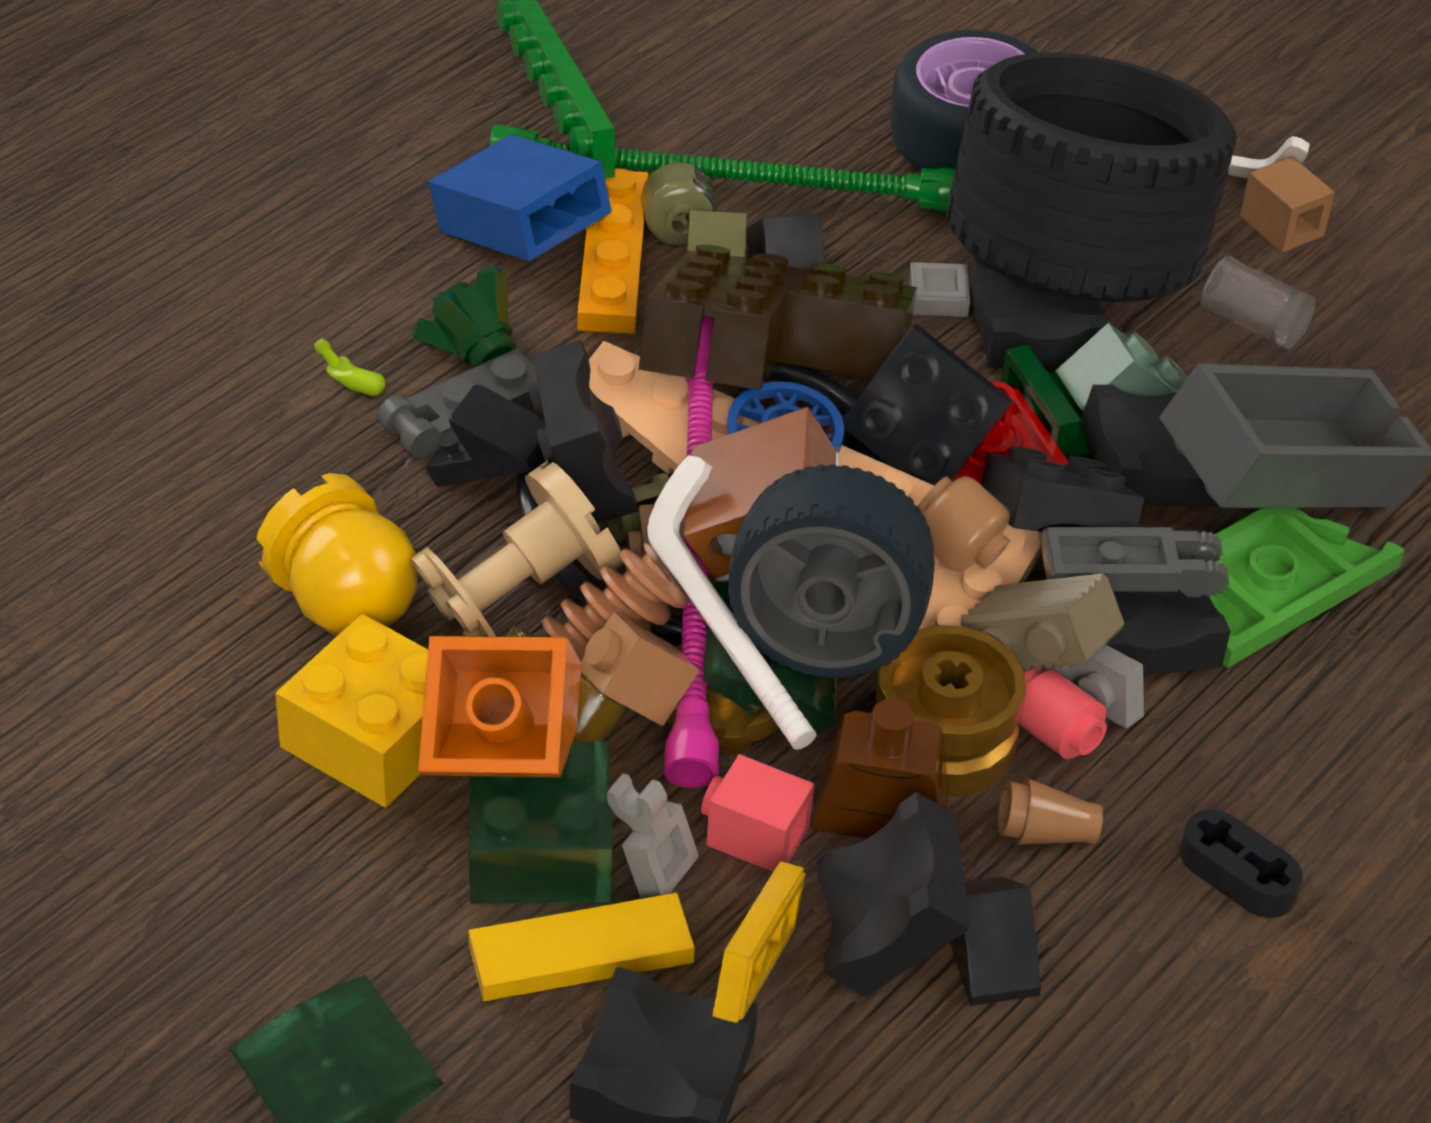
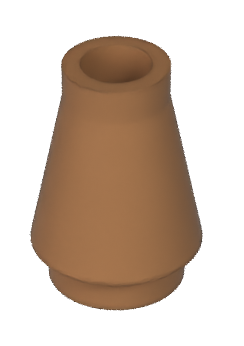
M1027 777L1021 783L1008 781L1005 784L997 813L998 834L1000 836L1012 837L1014 845L1076 842L1096 844L1103 823V807L1101 804L1084 801Z

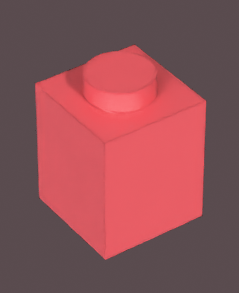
M739 754L724 778L715 776L712 779L704 795L701 813L708 816L706 846L774 872L780 861L789 863L810 828L814 783Z

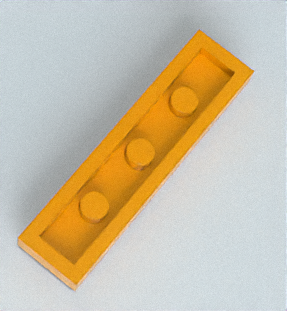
M615 169V177L605 179L612 212L586 229L577 331L635 334L645 225L641 196L644 183L648 179V172Z

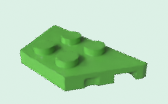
M1261 508L1216 533L1215 535L1221 540L1223 555L1220 556L1218 561L1220 564L1224 563L1225 568H1227L1230 583L1226 585L1227 589L1222 590V593H1217L1215 596L1209 595L1215 608L1224 615L1231 631L1223 665L1226 668L1231 667L1400 568L1405 550L1398 544L1386 541L1382 551L1347 539L1350 527L1327 519L1312 518L1304 511L1296 508Z

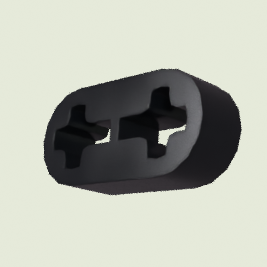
M1204 810L1197 812L1189 818L1185 825L1180 845V857L1183 864L1191 872L1245 910L1257 916L1266 918L1281 917L1292 910L1301 888L1303 872L1299 863L1290 854L1236 817L1224 811ZM1271 879L1274 880L1273 882L1269 883L1267 886H1264V885L1260 884V883H1263V884H1264V883H1267V882H1269Z

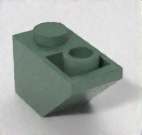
M1109 323L1056 370L1082 411H1084L1093 384L1114 385L1124 392L1135 395L1159 396L1177 392L1188 378L1171 358L1166 356L1159 361L1156 352L1139 334L1134 332L1130 337H1127Z

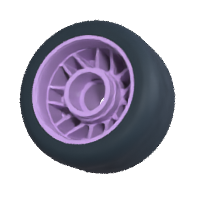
M986 30L945 32L927 38L915 45L900 61L893 81L891 131L901 155L920 171H922V168L955 169L958 162L957 158L966 116L969 110L971 93L977 76L1004 59L1039 52L1017 38Z

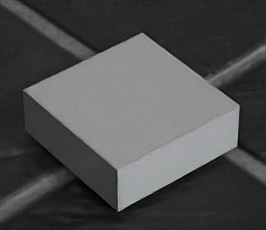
M910 262L909 286L917 287L913 315L968 317L970 293L967 265Z

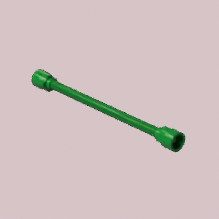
M495 124L492 127L490 146L511 134L572 153L569 143L563 145L562 142H558L556 145L554 141H551V138L539 137V131ZM615 147V169L619 167V169L626 168V170L630 171L633 168V171L636 172L640 169L641 172L647 170L648 173H651L652 170L655 171L663 165L680 162L697 167L704 172L707 178L710 176L711 179H715V176H717L719 180L724 177L725 180L731 178L732 181H736L738 178L740 182L745 179L746 182L752 180L753 183H757L759 180L761 184L766 181L767 184L773 182L774 185H778L780 182L782 186L787 183L788 186L794 184L795 187H799L801 184L803 188H806L808 185L809 188L815 186L816 189L822 187L824 190H827L829 187L830 190L836 188L837 191H841L844 188L845 192L851 189L853 193L858 190V193H862L865 190L866 194L872 191L874 195L879 192V195L886 193L887 196L893 193L895 197L900 194V197H905L907 201H918V208L931 209L947 213V205L955 169L922 168L921 174L908 173L907 176L903 175L900 178V175L893 177L892 174L886 176L885 173L879 176L876 172L873 175L871 172L865 174L864 171H860L858 174L855 170L851 173L850 170L844 172L843 169H839L837 172L835 168H832L830 171L829 168L822 170V167H818L816 170L814 166L808 169V166L801 168V165H797L795 168L793 164L787 167V164L780 166L779 163H776L774 166L772 162L766 165V162L759 164L758 161H754L753 164L751 160L745 163V160L738 162L737 159H733L732 162L730 158L724 161V158L717 160L716 157H712L710 160L709 156L703 159L700 155L698 158L695 155H691L689 158L688 154H684L682 157L679 153L675 156L674 153L668 155L667 152H663L661 155L658 151L654 154L653 151L647 153L646 150H642L640 153L637 149L633 152L632 149L626 151L625 148H621L619 151Z

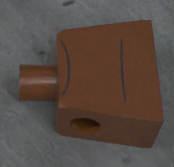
M885 699L878 702L874 706L872 713L859 711L845 713L821 774L812 830L869 838L887 825L895 815L901 802L916 792L947 809L949 788L942 728L936 723L914 720L915 715L912 707L899 699Z

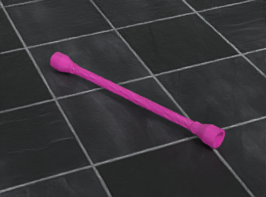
M703 316L696 374L693 379L686 378L689 384L687 456H692L694 446L712 440L713 384L715 382L705 380L714 317ZM685 538L684 543L709 579V570ZM690 600L682 608L681 652L700 671L676 706V721L665 741L664 774L669 782L677 786L700 788L709 785L712 779L719 775V741L709 721L710 708L706 703L708 624Z

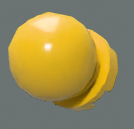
M324 474L321 477L325 484L314 487L303 495H300L295 488L287 492L268 512L257 533V541L264 547L262 561H259L261 569L275 584L286 591H292L305 617L334 636H338L362 613L389 628L409 609L418 583V572L410 560L417 554L405 531L380 515L374 499L359 483L348 475Z

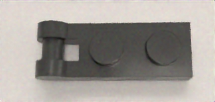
M516 348L409 398H405L403 395L389 397L378 409V422L389 433L394 435L400 434L401 445L414 458H425L434 454L441 446L440 439L447 431L452 429L449 423L451 414L474 385L485 386L525 409L534 407L528 385L537 382L535 366Z

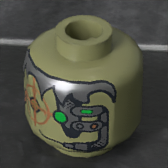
M676 162L663 165L652 172L644 183L641 199L647 227L658 240L667 245H688L690 210L717 212L710 180L702 170L691 164Z

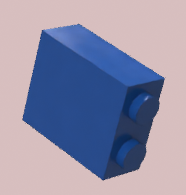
M511 134L428 181L440 232L529 262L612 212L601 161Z

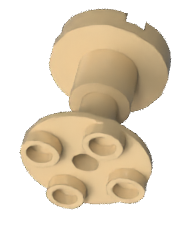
M547 460L525 476L527 486L538 506L502 532L507 542L506 546L462 578L457 580L437 555L427 547L410 559L419 575L430 587L427 593L441 614L449 622L456 618L465 629L462 633L463 637H496L481 612L530 576L541 585L577 559L593 576L601 580L603 577L600 573V568L605 564L614 570L624 564L619 555L620 549L609 529L606 528L600 532L599 526L591 515L595 508L574 481L554 462L549 464Z

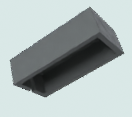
M1198 363L1159 417L1173 437L1178 451L1188 459L1205 484L1207 494L1218 503L1220 508L1396 507L1431 464V448L1408 417H1398L1375 447L1371 446L1401 409L1373 370Z

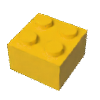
M362 613L275 693L280 747L387 808L420 775L418 767L428 649Z

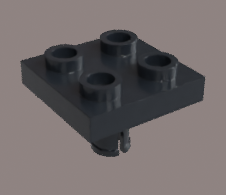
M916 324L909 329L842 419L845 430L890 466L935 486L946 476L952 481L955 479L1014 403V400Z

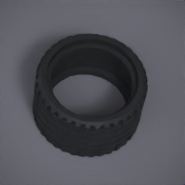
M1045 52L1017 55L994 64L977 76L971 93L969 110L966 116L946 213V219L951 231L970 254L993 270L1019 282L1049 292L1090 300L1113 302L1150 300L1171 294L1196 280L1204 266L1215 218L1218 214L1222 192L1225 188L1237 140L1234 127L1214 101L1184 82L1160 72L1123 61L1084 54Z

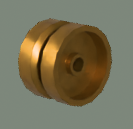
M934 625L919 629L907 649L901 652L897 659H893L891 663L881 666L878 670L877 701L874 706L885 699H899L912 707L915 715L914 720L936 723L942 728L949 788L948 796L960 797L986 790L1005 776L1015 757L1019 735L1018 723L1022 717L1026 696L1025 672L1014 653L990 635L964 626Z

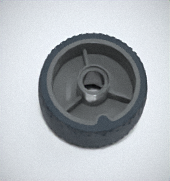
M823 464L817 465V467H805L803 470L797 469L791 474L787 473L781 479H776L771 486L768 485L763 493H760L739 529L729 567L728 594L730 606L733 609V616L737 619L739 628H742L761 653L769 656V659L779 662V665L787 666L793 671H800L805 675L811 674L815 675V677L825 676L828 678L855 677L863 673L864 675L868 674L872 670L876 671L881 666L891 663L893 659H897L901 652L907 649L917 634L927 612L932 593L935 568L931 530L929 525H927L925 516H922L920 508L915 506L914 501L907 497L902 489H898L891 481L889 483L884 477L880 475L878 477L873 472H866L857 467L850 468L846 465L836 466V464H830V466H824Z

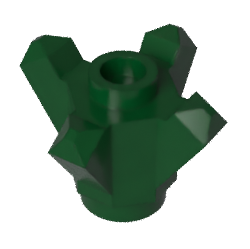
M487 265L477 272V282L469 286L467 283L461 282L451 286L444 292L438 293L433 299L432 312L435 314V318L432 321L419 318L413 327V339L459 355L464 363L472 364L473 367L516 349V344L511 339L513 330L508 324L507 273L496 265Z

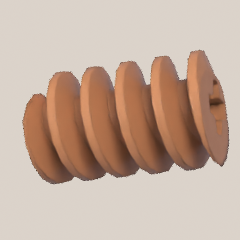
M645 542L643 546L646 554L642 558L627 548L620 551L619 555L627 570L623 574H620L606 564L600 568V573L607 586L604 591H601L587 581L580 586L587 602L584 608L568 598L561 602L560 605L568 622L563 625L549 615H546L541 622L548 637H567L581 661L590 638L605 626L613 612L651 632L650 622L656 625H664L671 617L669 605L675 608H684L689 603L690 598L659 558L651 544Z

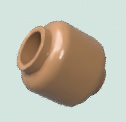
M947 476L942 478L917 505L921 510L922 516H925L927 525L930 527L934 555L953 571H965L975 563H978L985 570L1003 553L1010 543V540L1002 534L1009 523V510L971 477L963 476L955 481H952Z

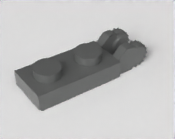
M1047 527V530H1043L1041 550L1047 580L1102 573L1108 577L1113 592H1178L1179 589L1187 597L1215 596L1217 593H1222V590L1227 589L1226 585L1230 584L1227 568H1225L1224 563L1220 564L1218 561L1220 556L1223 555L1221 540L1218 539L1217 535H1213L1212 532L1173 531L1172 527Z

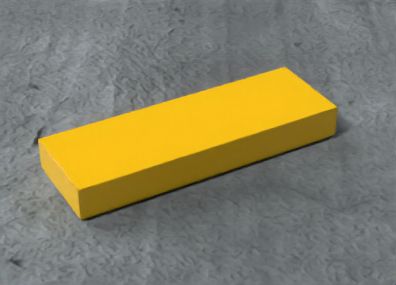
M779 862L724 950L713 1017L738 1023L740 1019L743 1020L795 930L806 875L803 872L804 867Z
M677 893L468 930L469 948L483 1002L610 979L613 977L616 967L642 973L694 963L695 947Z

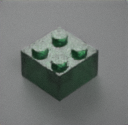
M573 741L561 777L470 776V904L611 903L612 818L611 808L607 801V791L611 788L609 741Z

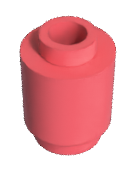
M1033 667L1029 672L1025 671L1026 696L1022 717L1018 725L1064 759H1073L1080 754L1087 755L1094 751L1103 740L1107 729L1105 706L1056 670L1045 671L1041 669L1039 671Z

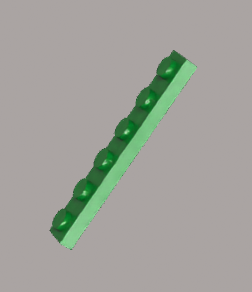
M537 0L497 1L496 16L500 31L502 33L508 32L514 55L516 57L522 56L529 81L537 82L544 107L552 108L560 134L566 133L569 137L572 153L601 161L605 179L615 177L614 127Z

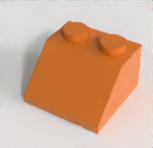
M429 636L418 767L420 775L561 777L577 730L581 661L567 637Z

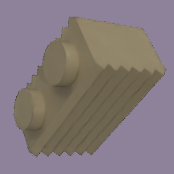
M1102 573L995 586L994 591L988 592V597H983L981 603H975V609H969L968 615H962L961 626L990 635L1011 650L1021 667L1028 672L1033 667L1039 671L1044 666L1049 670L1055 665L1061 669L1066 664L1072 668L1077 663L1083 667L1122 630L1125 624L1108 577Z

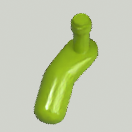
M324 338L319 339L314 344L315 350L329 364L326 371L333 379L352 391L366 395L379 396L383 392L385 379L381 374L358 368L345 356L338 357L331 349L329 342L324 340Z

